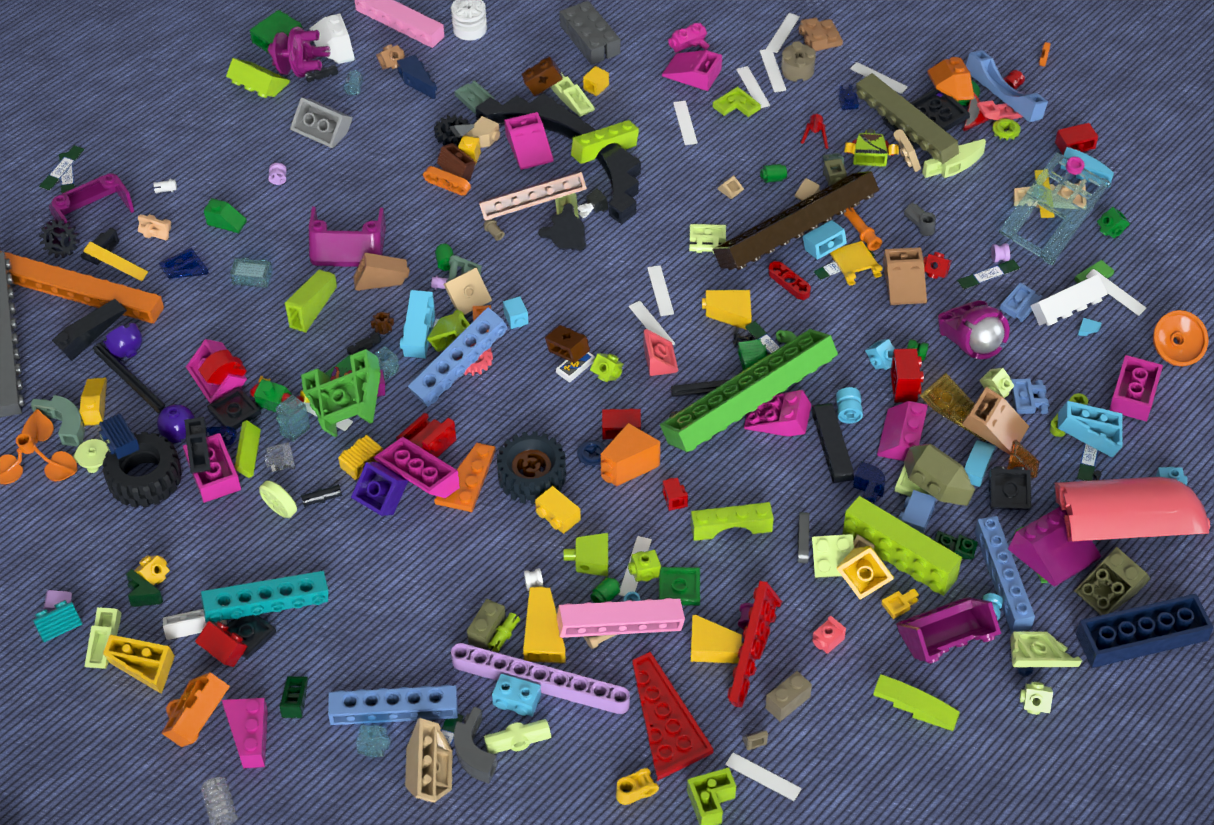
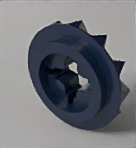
M596 440L582 443L577 450V457L580 463H584L585 466L592 465L593 468L596 465H601V453L605 450L606 446ZM596 451V456L594 455L590 458L589 454H593Z

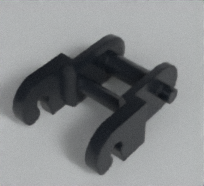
M736 327L735 341H733L734 347L740 342L738 341L739 339L753 340L752 334L748 335V338L739 336V327Z

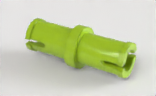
M509 613L504 623L496 629L497 633L488 643L489 649L493 646V652L498 653L505 641L512 636L511 632L520 622L518 616L514 619L516 614Z

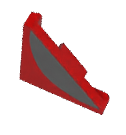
M974 92V99L969 101L967 111L970 113V118L965 120L964 132L990 120L978 108L977 103L981 101Z

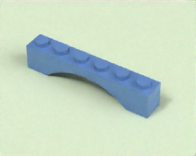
M983 50L969 53L966 67L971 77L975 78L982 86H985L994 95L1003 100L1015 112L1023 116L1026 121L1034 122L1043 119L1048 104L1046 99L1038 93L1026 94L1013 89L1000 75L993 58Z

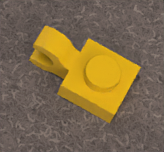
M915 589L908 591L904 595L898 591L883 599L882 606L892 619H895L909 611L910 605L918 602L917 597L919 594Z

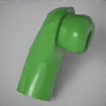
M779 330L776 332V338L781 343H788L796 338V335L791 331Z

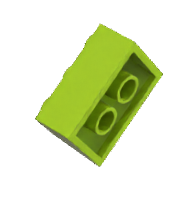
M232 58L226 77L232 79V83L239 86L242 84L245 86L244 89L251 92L255 90L258 92L257 95L264 98L268 96L275 97L290 82L289 79L251 61Z

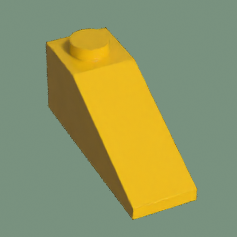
M93 378L86 381L80 401V414L84 426L99 425L100 421L103 422L107 378Z

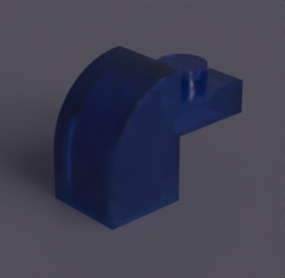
M861 461L854 476L853 488L865 491L863 498L871 503H876L877 497H883L886 479L879 468Z

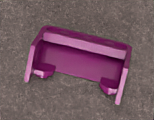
M113 173L103 175L53 198L49 204V209L54 219H57L58 222L64 219L65 224L67 223L65 214L115 192L131 213L134 212L129 191L119 177Z
M312 206L309 221L310 262L315 266L358 267L364 253L382 255L386 231L384 209L380 208L378 221L366 222L363 225L362 231H327V224L323 220H318L316 206Z

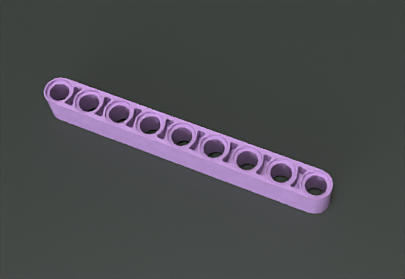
M459 643L451 649L452 664L455 669L497 681L500 674H505L541 685V693L616 714H624L629 710L630 694L624 687L467 644Z

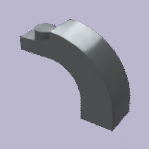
M473 707L471 713H467L464 723L458 721L454 730L456 756L461 767L470 776L490 784L498 766L497 755L485 752L474 744V737L483 718L482 709Z

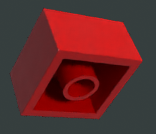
M894 349L890 371L894 403L917 402L918 394H921V383H923L924 375L923 371H920L922 362L921 356L917 354V349Z

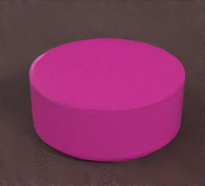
M1071 157L1066 163V170L1070 174L1078 175L1084 169V161L1079 157Z

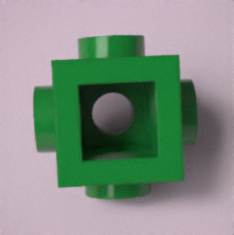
M1114 207L1102 214L1101 218L1097 221L1101 226L1099 230L1105 236L1109 235L1113 238L1121 235L1124 229L1130 225L1124 214Z

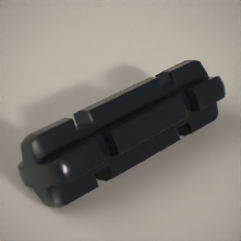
M332 65L329 68L325 67L321 70H314V72L305 73V78L307 82H311L314 79L319 80L329 77V75L334 76L338 74V69L336 65Z
M375 332L370 335V338L366 337L356 342L355 346L347 347L348 355L373 347L372 344L380 343V335Z

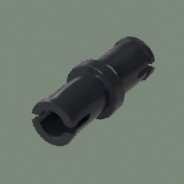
M339 484L325 489L318 488V491L301 495L304 507L319 502L322 504L326 503V500L342 496Z

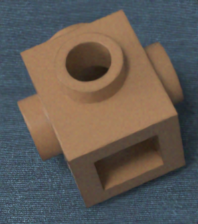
M392 44L383 47L384 51L376 54L382 69L391 67L393 70L397 68V60L404 58L403 50L398 45L393 47Z

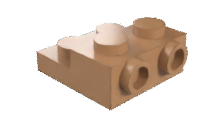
M816 17L801 20L798 29L800 35L804 37L805 45L815 51L842 46L843 40L832 19L820 22Z

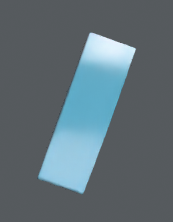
M1069 147L1066 148L1060 169L1066 170V163L1069 158L1079 157L1084 161L1085 166L1083 171L1076 175V178L1107 187L1111 186L1114 172L1107 166L1083 152Z
M979 440L974 444L964 468L971 485L981 486L994 453L995 445Z

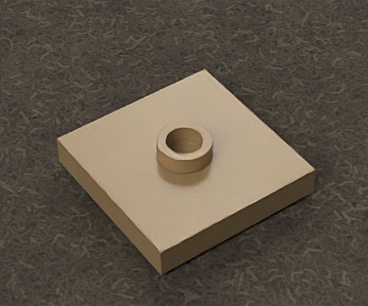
M473 268L444 283V287L455 309L462 311L464 315L473 311V306H483L492 301L477 268Z

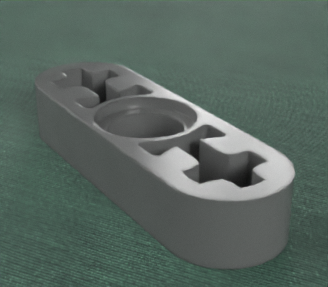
M799 512L798 563L808 564L809 512Z

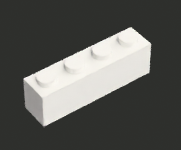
M1099 274L1030 306L1039 326L1045 323L1047 326L1058 322V317H1062V319L1073 315L1072 311L1075 309L1079 312L1088 308L1086 304L1090 302L1094 305L1103 301L1101 297L1107 295V292Z

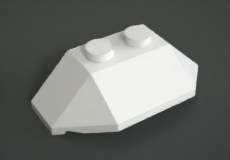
M341 14L324 17L310 28V31L318 30L320 34L319 40L314 41L316 47H330V51H325L331 52L327 58L334 60L338 64L355 60L350 38Z

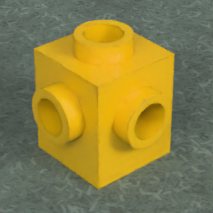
M158 555L145 556L140 560V565L134 570L153 586L163 582L166 579L165 575L170 571L165 559Z

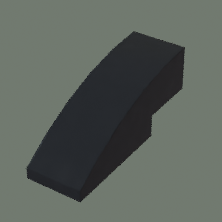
M204 417L184 420L191 474L211 471L208 435Z

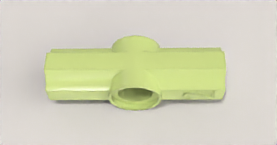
M544 719L526 725L523 723H513L504 731L485 735L484 740L488 753L494 754L509 749L513 751L524 750L531 743L551 738L548 722Z

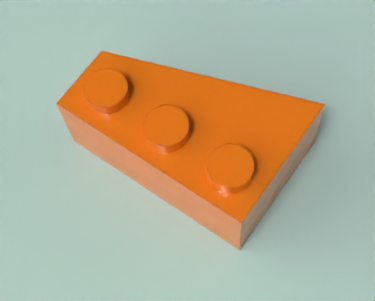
M211 672L190 680L161 734L180 747L193 744L230 686Z

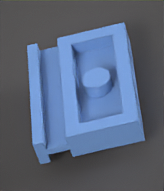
M1019 283L1002 302L999 309L1013 318L1017 317L1020 319V322H1023L1032 312L1030 305L1041 301L1043 296L1035 294L1034 290Z

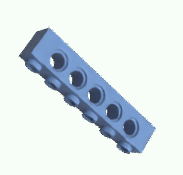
M489 307L485 309L408 385L413 395L427 407L435 403L439 396L445 390H448L452 383L458 377H461L471 364H474L484 351L490 349L492 343L497 338L504 335L508 329L504 320Z
M998 517L978 519L975 535L997 595L1003 599L1002 609L1011 633L1031 630L1035 615L1011 551L1008 550L1009 546Z
M442 685L437 687L421 686L419 688L400 687L399 689L379 688L378 690L359 689L357 691L338 690L336 692H329L328 716L330 725L417 721L419 718L425 720L458 718L457 687Z

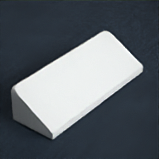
M203 609L163 618V629L167 640L201 633L207 624L205 623ZM227 620L220 621L223 624L227 625Z

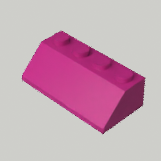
M404 437L374 457L376 461L431 495L447 498L460 488L458 470Z

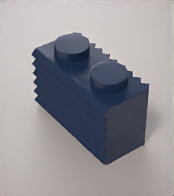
M121 413L114 415V417L111 416L107 420H103V422L100 421L101 430L98 433L103 442H108L106 446L111 455L115 454L117 459H120L140 449L136 437Z

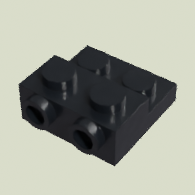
M996 466L990 469V509L1031 510V470H1025V467L1005 469L1003 466Z

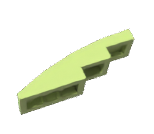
M562 74L563 80L550 87L580 117L595 110L577 84L574 85L568 76L564 77Z

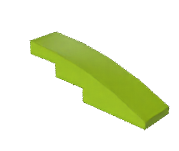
M882 674L879 676L873 696L894 702L893 707L913 713L912 718L954 731L960 713L958 710L906 683Z

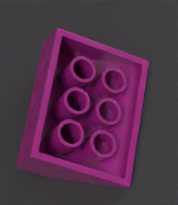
M1061 507L1016 531L1008 547L1009 551L1054 587L1101 558L1092 540L1068 542L1064 520L1067 512L1066 510H1061Z

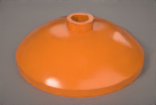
M1177 310L1169 312L1159 319L1153 331V342L1157 353L1163 360L1175 366H1189L1204 356L1208 347V333L1205 325L1197 316L1187 311ZM1174 338L1177 339V341H1178L1177 344L1174 343V341H1173Z

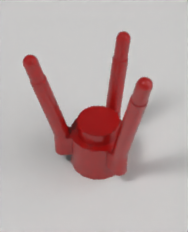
M814 114L810 117L801 144H804L809 130H812L814 133L821 130L825 148H829L825 131L826 126L823 124V117L821 115Z

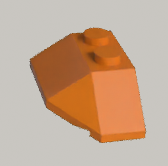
M952 57L944 59L927 70V74L937 90L952 96L956 101L974 99L970 72L961 58Z

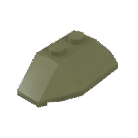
M932 444L910 447L904 460L908 479L941 502L967 506L975 492V488L971 485L964 467Z

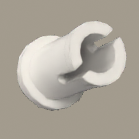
M169 179V181L154 182V187H162L154 189L156 194L177 190L176 180Z

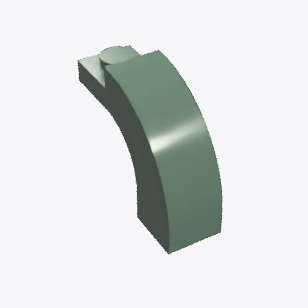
M57 395L53 396L52 401L46 399L32 400L31 407L33 412L38 409L47 418L57 419L62 422L58 432L62 445L78 447L82 444L85 429L79 410L74 403Z

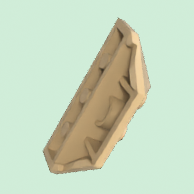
M419 718L406 748L405 787L415 798L435 803L452 790L453 751L446 737L440 731L439 723Z

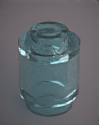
M350 71L346 76L344 91L349 95H358L360 93L363 77L359 71Z

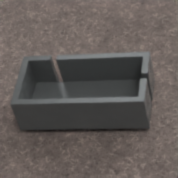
M589 0L559 11L560 27L591 65L605 60L604 45H606L607 59L620 54V38Z

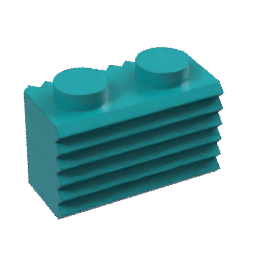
M64 600L55 604L56 609L48 612L45 609L35 614L36 618L32 620L43 643L82 625L72 602L67 603Z

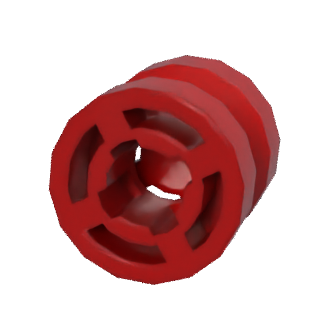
M1013 70L1008 76L1003 78L1015 90L1025 82L1024 75L1018 70Z

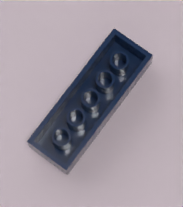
M1195 593L1080 620L1076 635L1091 668L1208 641L1214 627Z

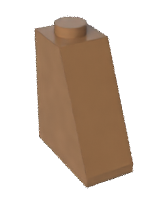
M364 253L353 276L355 290L402 285L405 278L409 276L406 259Z

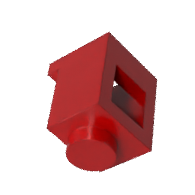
M669 478L664 480L662 493L668 510L688 507V493L685 492L684 485H680L679 479Z

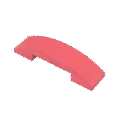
M993 100L977 103L983 115L992 120H1013L1023 117L1006 103L995 105Z

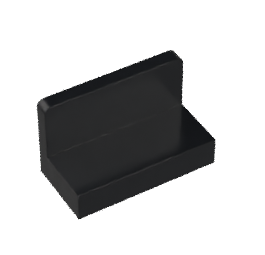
M109 228L105 234L100 233L92 243L111 252L119 243L117 232L115 229ZM85 252L81 254L82 259L95 265H99L102 262Z

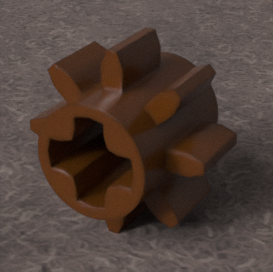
M379 312L373 315L371 328H375V332L385 335L392 331L394 319L390 318V313Z

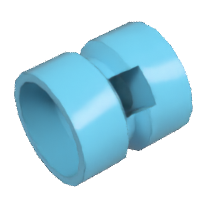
M846 387L836 393L838 419L843 423H856L863 417L861 393L858 389Z

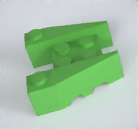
M367 349L350 355L352 373L330 381V377L319 369L301 375L303 392L309 399L310 406L315 411L322 429L334 437L338 436L336 423L358 415L370 424L373 423L381 373L378 357Z

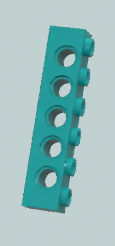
M324 571L201 591L205 623H208V621L216 623L221 620L239 619L244 616L261 615L262 613L273 611L280 612L285 609L301 608L314 604L320 605L328 602V587Z

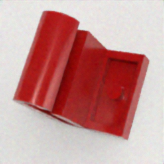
M423 413L396 437V440L404 437L438 458L456 441L455 423L450 418H447L443 423L436 419L429 422L427 420L429 418L428 414Z

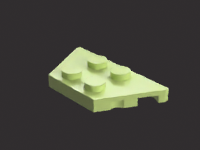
M1013 632L1010 637L1013 667H1079L1082 662L1078 656L1072 658L1067 654V647L1058 642L1048 632Z

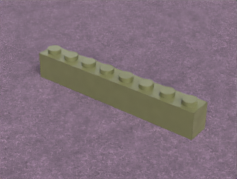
M871 73L856 83V93L861 100L866 101L871 108L876 109L881 116L886 117L892 125L903 130L913 142L919 144L935 160L944 164L959 154L958 141L876 75Z

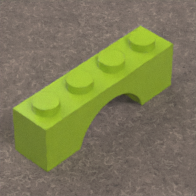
M630 120L574 137L571 156L580 164L595 160L601 149L611 143H615L624 149L635 147L637 145L639 128Z
M770 502L691 511L690 525L693 541L714 539L719 532L733 527L746 528L752 534L772 532L774 518Z

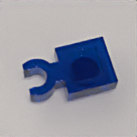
M849 84V89H844L843 85H840L839 101L841 110L859 109L856 92L852 93L853 86Z

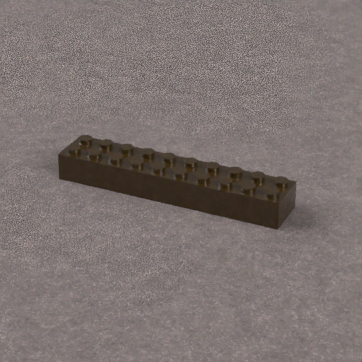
M872 171L852 173L713 248L720 268H728V270L734 268L737 270L743 269L747 266L746 263L761 259V255L774 252L777 246L789 244L790 239L799 238L804 235L805 231L818 228L819 223L831 221L833 219L832 216L841 215L846 212L847 208L860 205L861 200H868L874 197V193L880 191Z

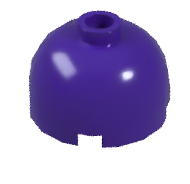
M129 323L130 327L126 328L124 325L117 327L106 335V341L103 340L106 348L115 357L132 358L140 349L143 339L135 323Z
M181 404L165 407L157 419L159 433L167 438L169 442H181V439L186 438L184 420L195 418L194 414L189 408Z

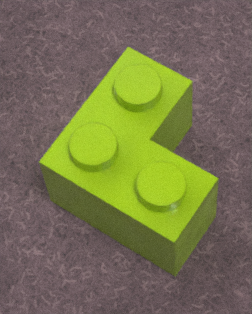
M729 767L687 779V793L699 825L722 824L723 811L720 803L735 799L736 784Z

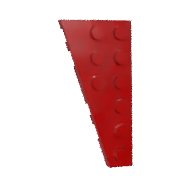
M759 581L758 587L754 590L755 600L753 607L749 609V624L744 629V643L739 648L738 666L733 671L734 682L728 690L729 702L735 707L742 708L750 688V681L748 679L750 676L755 675L756 659H761L770 635L769 624L775 622L777 617L775 608L780 607L782 603L769 583Z
M648 652L632 660L657 781L713 754V747L652 653Z

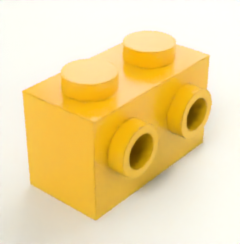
M553 486L535 499L536 513L541 518L549 521L555 530L558 529L563 534L581 520L580 508Z

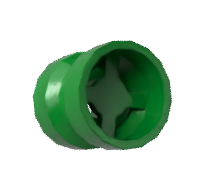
M910 339L907 349H917L918 356H921V361L924 362L929 344L925 342L917 343L916 340Z

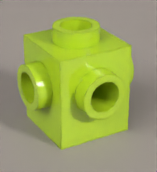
M597 353L590 371L597 374L598 378L604 382L616 381L622 374L623 363L618 361L619 358L613 354Z
M655 550L639 551L632 554L631 561L628 563V569L636 582L649 581L659 577L661 564Z

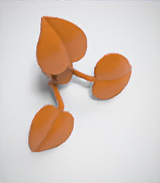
M36 409L26 421L22 433L16 438V444L19 447L17 449L18 460L13 455H3L0 457V484H10L17 481L23 474V468L19 465L22 462V453L31 454L34 451L48 463L45 466L44 472L46 477L52 481L65 480L77 472V463L69 453L63 451L55 452L50 460L36 447L38 441L47 440L54 431L53 423L40 410Z

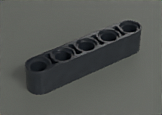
M833 404L812 405L813 420L832 482L853 481V467Z

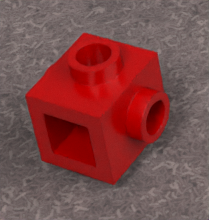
M934 252V254H929L928 257L925 256L924 271L931 278L938 279V276L947 278L952 260L944 258L945 254ZM935 262L938 264L937 268L934 267Z

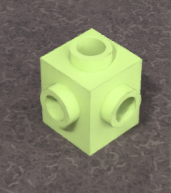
M1004 368L990 369L979 380L984 389L988 387L1003 398L1007 397L1009 391L1014 387Z
M1040 682L1025 684V690L1021 689L1020 702L1023 703L1024 710L1031 714H1040V712L1050 713L1053 695L1052 688L1046 687Z

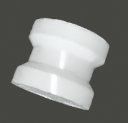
M540 568L532 572L524 571L527 591L530 590V587H543Z

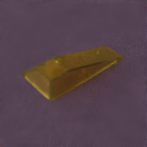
M947 373L920 395L934 411L984 442L986 441L962 425L975 403Z

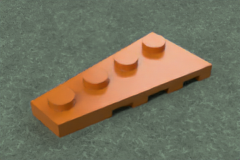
M476 443L457 468L460 488L447 498L437 496L434 499L435 504L473 512L496 452L495 446Z

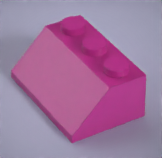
M205 339L186 368L211 404L237 387L241 389L247 378L245 375L228 374L221 385L207 383L198 369L211 354L227 349L222 342Z
M907 401L888 409L877 456L904 461L910 447L920 445L927 413V404Z

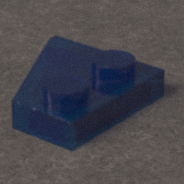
M192 248L159 263L160 268L168 279L209 274L208 268Z

